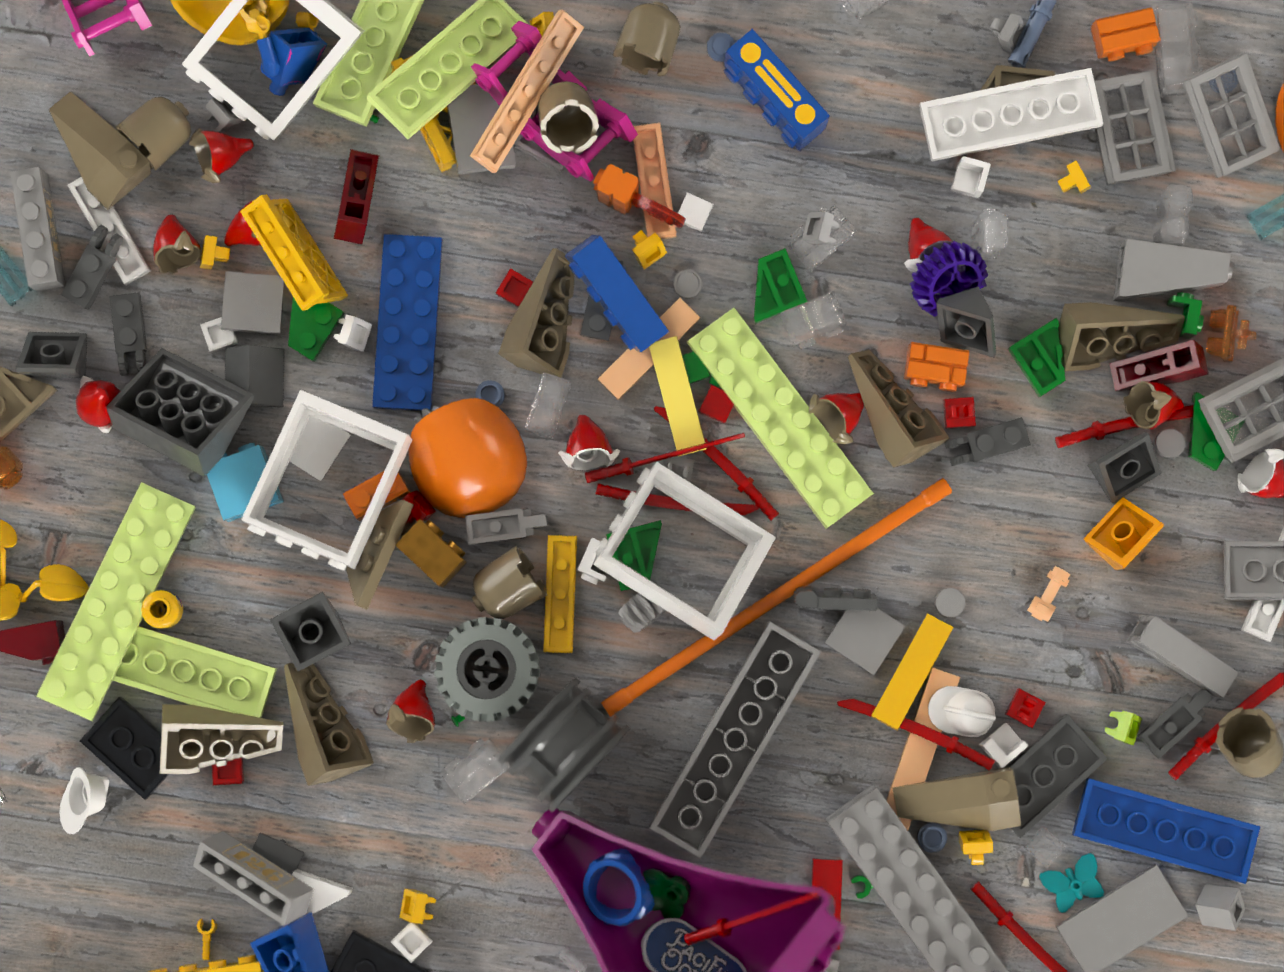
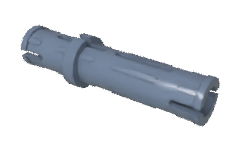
M1037 0L1036 4L1031 6L1029 19L1013 52L1008 58V62L1011 65L1025 68L1044 26L1053 16L1051 12L1057 0Z

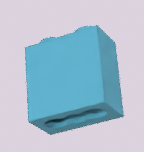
M255 443L239 447L238 453L229 456L225 453L207 474L224 521L231 522L243 517L268 462L264 447L260 445L255 446ZM278 487L269 507L284 502Z

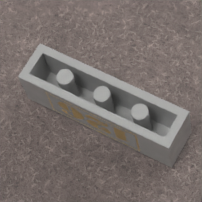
M40 167L11 171L28 286L35 291L65 287L48 174Z
M223 831L200 841L193 865L194 868L284 926L306 915L314 891L313 888Z

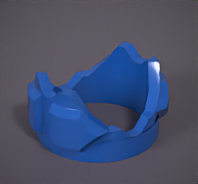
M616 849L590 863L583 882V894L589 909L601 921L620 927L627 926L650 913L655 904L649 891V884L644 880L641 869L636 864L629 850ZM609 866L623 870L632 880L636 891L634 908L618 910L609 908L598 901L596 897L597 884L601 875Z

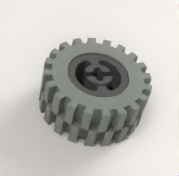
M482 617L462 623L461 626L454 628L450 635L442 641L439 654H436V670H434V675L437 678L439 693L444 696L448 706L456 710V713L469 717L471 720L490 722L515 714L529 702L538 686L540 660L533 642L519 627L502 619ZM481 648L484 649L485 655L478 658L474 665L483 666L486 664V661H490L491 667L501 668L500 662L494 657L496 651H500L508 662V677L504 684L495 690H491L489 685L497 680L500 674L490 673L488 678H485L484 672L473 670L474 676L480 681L478 688L474 687L467 678V661L475 651Z

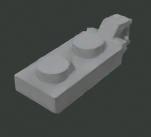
M519 508L465 516L468 545L527 538V536L534 535L533 528L548 527L547 515L532 516L531 509L524 510Z

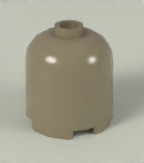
M661 2L640 4L634 7L627 17L613 56H620L623 59L621 64L637 73L647 75L648 70L658 71L657 76L666 75L680 33L681 26L678 18L669 10L667 5Z
M565 81L555 83L543 92L538 104L541 136L547 147L556 153L574 151L575 154L588 149L597 139L599 122L593 101L585 88L577 83Z
M161 96L148 100L115 127L119 133L125 138H129L136 145L137 149L150 162V169L153 168L155 171L181 148L191 135V126L186 118L189 115L188 110L179 101L173 103Z
M515 546L476 573L473 579V589L476 595L472 599L480 612L486 610L494 618L505 619L547 596L542 580L540 579L536 582L530 571L534 569V566L521 548L518 549Z
M1242 707L1228 712L1220 720L1216 743L1229 764L1237 772L1250 778H1262L1273 773L1280 766L1284 757L1283 742L1276 726L1267 713L1258 708L1256 710H1244Z

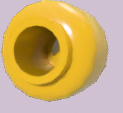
M164 590L153 591L146 596L142 603V617L152 627L160 629L171 628L182 618L183 605L180 598L173 592Z

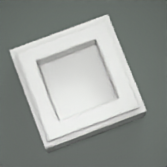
M687 192L675 221L702 232L714 204Z
M222 317L200 324L211 353L239 343L235 331L221 330Z
M409 923L391 940V943L411 963L433 942L416 923Z

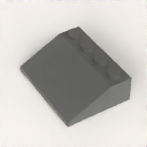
M161 348L106 406L115 430L205 477L224 456L254 399V395Z

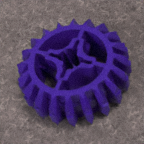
M955 240L951 245L943 242L940 249L933 247V253L930 255L924 254L925 260L922 263H916L918 271L911 273L913 281L910 283V286L913 290V298L922 310H925L934 317L938 315L936 303L939 299L978 286L980 289L987 286L984 279L989 276L986 270L987 265L981 254L964 242L960 244Z

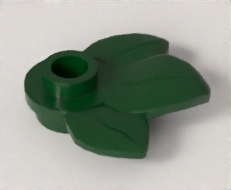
M659 869L643 871V877L649 884V891L655 901L652 910H660L664 919H679L684 913V904L690 898L691 888L688 881L680 876L670 878Z

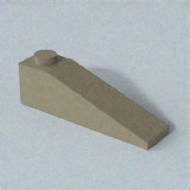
M71 91L49 109L87 190L107 210L151 174L148 159L127 138Z
M553 248L509 323L498 354L519 368L561 379L570 352V342H566L567 326L571 325L572 316L568 315L569 299L573 297L575 274L570 269V263L564 256L566 254L557 248Z
M1094 302L1064 304L1058 327L1059 340L1062 345V365L1064 366V371L1092 370L1101 367V362L1113 358L1120 361L1126 359V354L1138 350L1148 352L1178 342L1185 317L1181 314Z
M870 350L851 353L848 356L876 441L893 468L912 463L949 439V436L934 414L928 408L923 411L911 399L914 394L908 388L905 391L893 381L894 374Z
M287 663L284 666L297 754L308 786L331 782L372 765L374 762L363 734L359 728L355 730L345 717L348 714L343 706L339 707L330 695L331 688L315 665L312 664L297 671L293 663Z
M162 704L160 774H193L200 772V768L216 764L217 767L227 765V761L242 757L251 759L281 751L283 722L196 705Z
M1010 767L893 787L899 818L988 831L1021 826L1018 794L1014 773Z

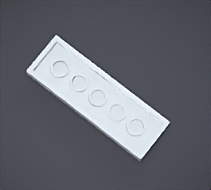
M1091 68L921 102L919 104L931 161L1102 127L1104 124Z

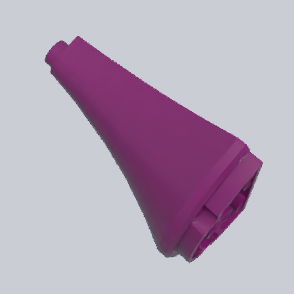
M558 808L553 812L548 809L538 819L532 829V834L539 840L531 850L561 893L594 952L602 972H650L643 960L641 950L642 938L652 924L664 919L660 910H652L643 918L635 920L627 926L620 927L601 921L591 912L583 894V882L590 863L595 859L616 849L629 850L636 864L639 865L641 874L648 869H659L670 878L680 876L686 879L691 888L690 898L684 904V913L679 919L689 923L697 930L708 926L711 927L721 918H727L731 922L818 892L819 897L814 900L732 928V933L729 937L717 936L710 939L738 959L747 972H825L832 961L831 956L842 942L845 926L834 917V899L822 888L775 883L734 875L679 860L615 835L577 816L571 811H560ZM609 866L599 879L596 897L599 902L609 908L618 910L634 908L636 891L632 880L623 870Z

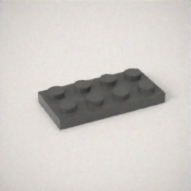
M1065 714L1008 766L1014 773L1021 826L1012 827L1011 829L1019 838L1024 836L1108 759L1068 714Z

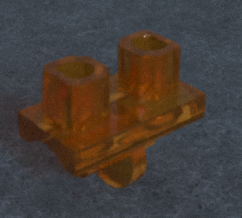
M1227 305V309L1211 310L1210 327L1224 328L1223 338L1208 337L1206 352L1207 354L1221 357L1224 362H1233L1236 339H1238L1237 349L1246 350L1247 340H1256L1257 336L1256 332L1249 331V320H1241L1240 329H1237L1239 310H1237L1236 305Z

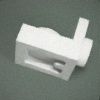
M591 538L577 571L582 573L581 579L597 585L599 580L605 582L607 576L591 570L592 565L598 558V555L594 552L601 542Z

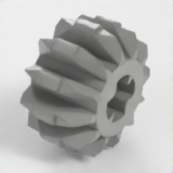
M637 593L619 610V616L627 628L637 633L652 624L666 610Z

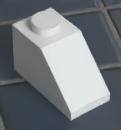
M299 869L292 873L294 877L314 889L306 914L310 912L313 914L349 896L353 889L352 887Z

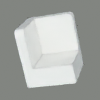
M962 156L957 165L950 191L979 198L984 191L991 164Z
M1003 723L978 744L991 759L995 760L994 763L999 768L1006 766L1029 746L1026 741L1018 737L1007 723Z

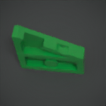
M786 248L758 259L754 307L755 324L808 302Z
M293 297L288 346L315 362L339 324V319L344 316V311L329 302L315 304L310 309L302 311Z
M1057 318L1008 348L1038 397L1066 381L1064 366L1062 365L1063 354L1062 345L1059 340V321Z
M1195 392L1192 395L1193 418L1190 420L1192 436L1189 442V457L1212 471H1216L1225 455L1200 408L1201 405L1198 400L1205 396ZM1224 407L1216 409L1222 424L1238 417ZM1244 420L1226 429L1232 443L1244 424Z
M661 520L629 528L612 556L649 581L662 526ZM612 533L606 534L607 540L609 539ZM618 581L621 591L631 589Z

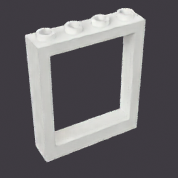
M232 0L182 63L187 68L185 73L195 82L200 83L202 81L210 87L208 92L220 102L225 100L233 106L231 111L243 121L247 119L256 126L254 130L266 140L269 138L272 140L278 139L364 32L361 27L329 0H296L341 39L273 123L199 63L248 0Z
M300 390L241 520L249 524L247 530L264 537L265 533L268 532L275 535L274 541L291 548L292 544L303 547L301 553L309 557L318 559L319 555L329 558L328 564L344 571L347 566L355 570L413 439L406 433ZM310 416L393 450L348 553L264 518Z
M656 462L650 470L645 468L637 480V483L640 484L639 489L636 493L631 491L622 506L627 509L623 516L617 514L611 523L609 530L612 531V534L608 540L603 538L594 553L598 555V558L593 565L710 639L715 640L725 630L776 537ZM653 487L747 545L707 617L612 557Z

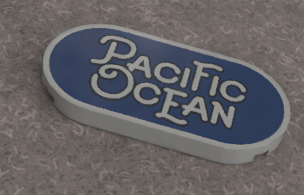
M668 918L658 921L647 929L642 938L641 950L643 960L650 972H747L738 959L710 939L687 945L684 939L685 934L697 931V929L680 919Z

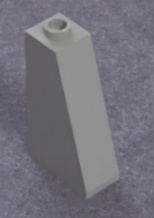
M1127 238L1120 245L1113 300L1123 301L1220 287L1227 283L1233 274L1234 264L1230 262L1231 253Z
M1154 615L1142 616L1126 641L1195 685L1206 689L1215 697L1224 698L1225 695L1229 696L1237 685L1238 681L1235 678L1239 672Z

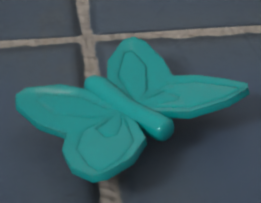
M1092 853L1083 855L1075 865V874L1072 868H1067L1065 872L1068 877L1060 871L1052 870L1045 871L1039 876L1042 885L1049 892L1056 894V904L1061 913L1066 912L1073 906L1075 898L1082 900L1083 895L1089 898H1100L1104 895L1101 884L1095 879L1097 861Z

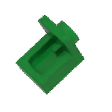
M1178 292L1176 296L1170 297L1167 300V306L1183 308L1182 315L1185 317L1179 337L1187 339L1197 335V332L1201 331L1204 322V316L1200 315L1202 300L1194 299L1193 294Z

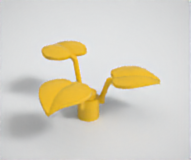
M0 519V621L15 617L18 613L20 602H27L28 596L37 587H40V594L44 598L53 601H68L86 596L90 588L75 570L60 564L48 565L42 568L39 572L40 580L34 581L24 593L21 592L16 584H6L5 548L14 547L17 544V534L10 524Z

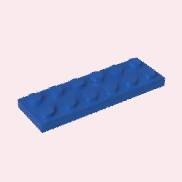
M384 234L373 408L422 411V409L428 408L430 411L432 410L442 237Z
M1087 778L1072 835L1246 884L1261 826Z

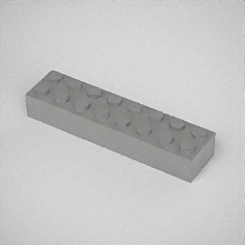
M772 622L766 624L649 825L650 829L700 859L702 858L821 651Z
M870 785L825 818V821L933 972H1008L877 787Z

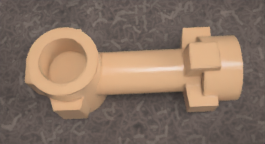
M1056 566L1052 571H1049L1047 578L1050 579V582L1042 597L1035 596L1027 610L1032 613V617L1040 621L1045 620L1048 622L1056 609V606L1051 603L1061 586L1067 587L1070 581L1068 580L1070 576L1068 572Z

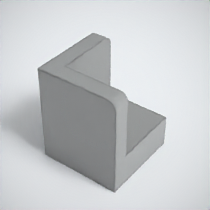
M1206 884L1195 904L1202 925L1236 931L1246 910L1239 888Z

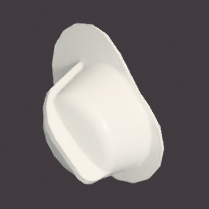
M946 686L937 690L932 695L928 704V715L931 722L939 730L946 733L966 737H979L986 734L996 720L993 701L987 694L977 690Z
M79 767L73 770L60 803V822L68 834L77 833L83 826L87 816L95 814L104 808L110 782L107 777L86 774Z

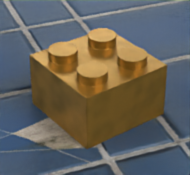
M419 519L395 546L438 586L444 588L467 563L462 558L466 553L452 540L447 544L441 538L445 533L431 520L425 523Z

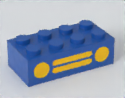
M753 28L726 51L724 60L725 75L732 83L738 82L743 87V94L752 105L758 104L764 111L762 113L763 118L772 127L776 125L781 130V137L790 148L795 146L798 151H801L826 129L830 115Z

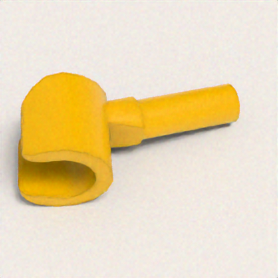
M201 918L197 923V929L203 934L202 960H210L211 935L217 930V923L212 919L211 929L205 932L203 930L204 922Z

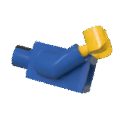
M298 12L295 19L297 26L300 28L271 31L269 37L267 32L270 29V21L266 17L256 16V19L248 18L246 21L248 31L258 34L259 40L256 41L262 59L260 69L263 74L272 80L269 90L275 95L284 96L289 85L305 83L327 46V43L317 35V32H314V28L317 27L319 20L312 13Z

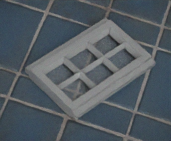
M1247 53L1230 58L1182 81L1216 178L1228 175L1280 150Z
M1155 70L1094 81L1104 123L1102 127L1095 129L1107 185L1175 172L1176 168Z
M1284 358L1198 400L1210 428L1230 463L1284 436Z

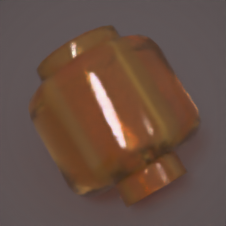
M0 446V489L4 488L7 490L15 486L22 479L23 463L8 447Z

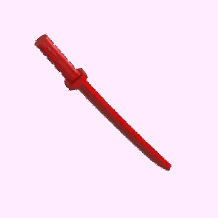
M1193 405L1176 410L1166 422L1192 418ZM1131 417L1102 424L1099 421H1095L1087 429L1056 437L1055 442L1058 448H1062L1090 438L1101 440L1104 439L1105 435L1138 428V426Z
M655 406L654 411L669 422L666 408ZM715 446L702 450L739 486L737 489L740 493L745 492L770 521L779 515V512L774 509L770 502L752 484L754 480L751 477L747 478Z
M740 433L636 462H631L630 458L627 457L622 459L621 463L585 472V478L587 483H591L623 473L629 476L634 474L633 468L741 439L745 437V434Z
M598 483L595 495L625 501L631 491ZM649 494L643 504L692 511L673 498ZM723 503L744 516L759 509L756 504Z
M1279 673L1233 710L1242 707L1244 710L1254 709L1284 685V673ZM1219 722L1202 738L1197 737L1194 740L1195 745L1168 771V774L1174 780H1177L1203 753L1208 754L1212 750L1210 746L1216 742L1217 733L1220 728Z
M856 699L837 702V705L870 717L876 708L874 705ZM904 718L900 726L901 729L947 748L946 752L960 754V756L967 758L973 763L975 762L981 767L983 766L989 771L995 762L990 757L988 758L967 745H963L956 736L951 738L907 718Z
M979 881L970 888L981 902L990 909L993 915L996 916L998 919L996 923L1000 927L1005 925L1052 972H1068L1012 918L1014 914L1010 910L1006 911Z
M818 892L731 922L727 918L718 919L717 923L711 925V927L708 926L704 929L685 934V942L687 945H692L717 936L729 937L731 936L732 928L814 900L819 897Z

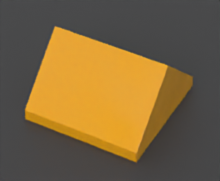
M1122 497L1083 540L1112 568L1120 570L1124 569L1164 525Z

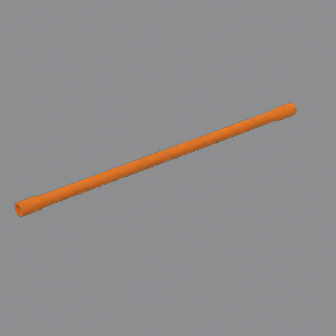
M944 478L923 490L920 495L732 617L723 633L715 640L710 639L706 635L626 688L620 689L601 702L602 706L610 717L631 704L634 699L793 596L796 588L798 589L802 586L805 588V586L813 583L911 517L951 494V487Z

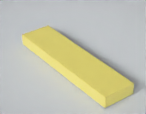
M675 336L656 341L649 348L676 450L703 444L705 439L678 337ZM704 448V449H701V450H697V451H693V452H690V453H686V454H683V455H679L678 457L684 456V455H687V454H691V453H695V452H699V451H702V450H706L707 448Z

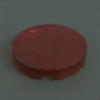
M634 193L630 201L631 205L637 209L642 208L648 215L671 226L674 225L678 229L682 228L686 221V218L638 193Z

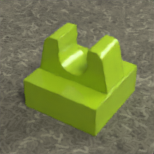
M1123 710L1122 712L1111 711L1109 716L1118 720V726L1115 729L1105 727V732L1116 740L1134 746L1142 717Z

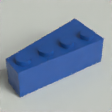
M591 235L564 255L570 263L569 267L578 279L581 278L587 285L586 291L595 303L599 301L606 310L603 314L613 327L617 325L622 331L623 335L620 337L629 350L634 348L636 351L642 352L669 332L600 235Z
M312 912L285 926L282 925L250 943L264 972H329Z

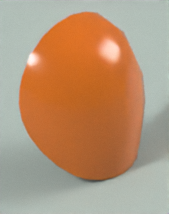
M462 399L444 405L423 417L411 432L410 437L413 440L408 454L414 481L421 494L431 506L445 515L465 518L467 515L494 512L508 503L517 494L525 479L527 456L519 431L502 410L484 399Z

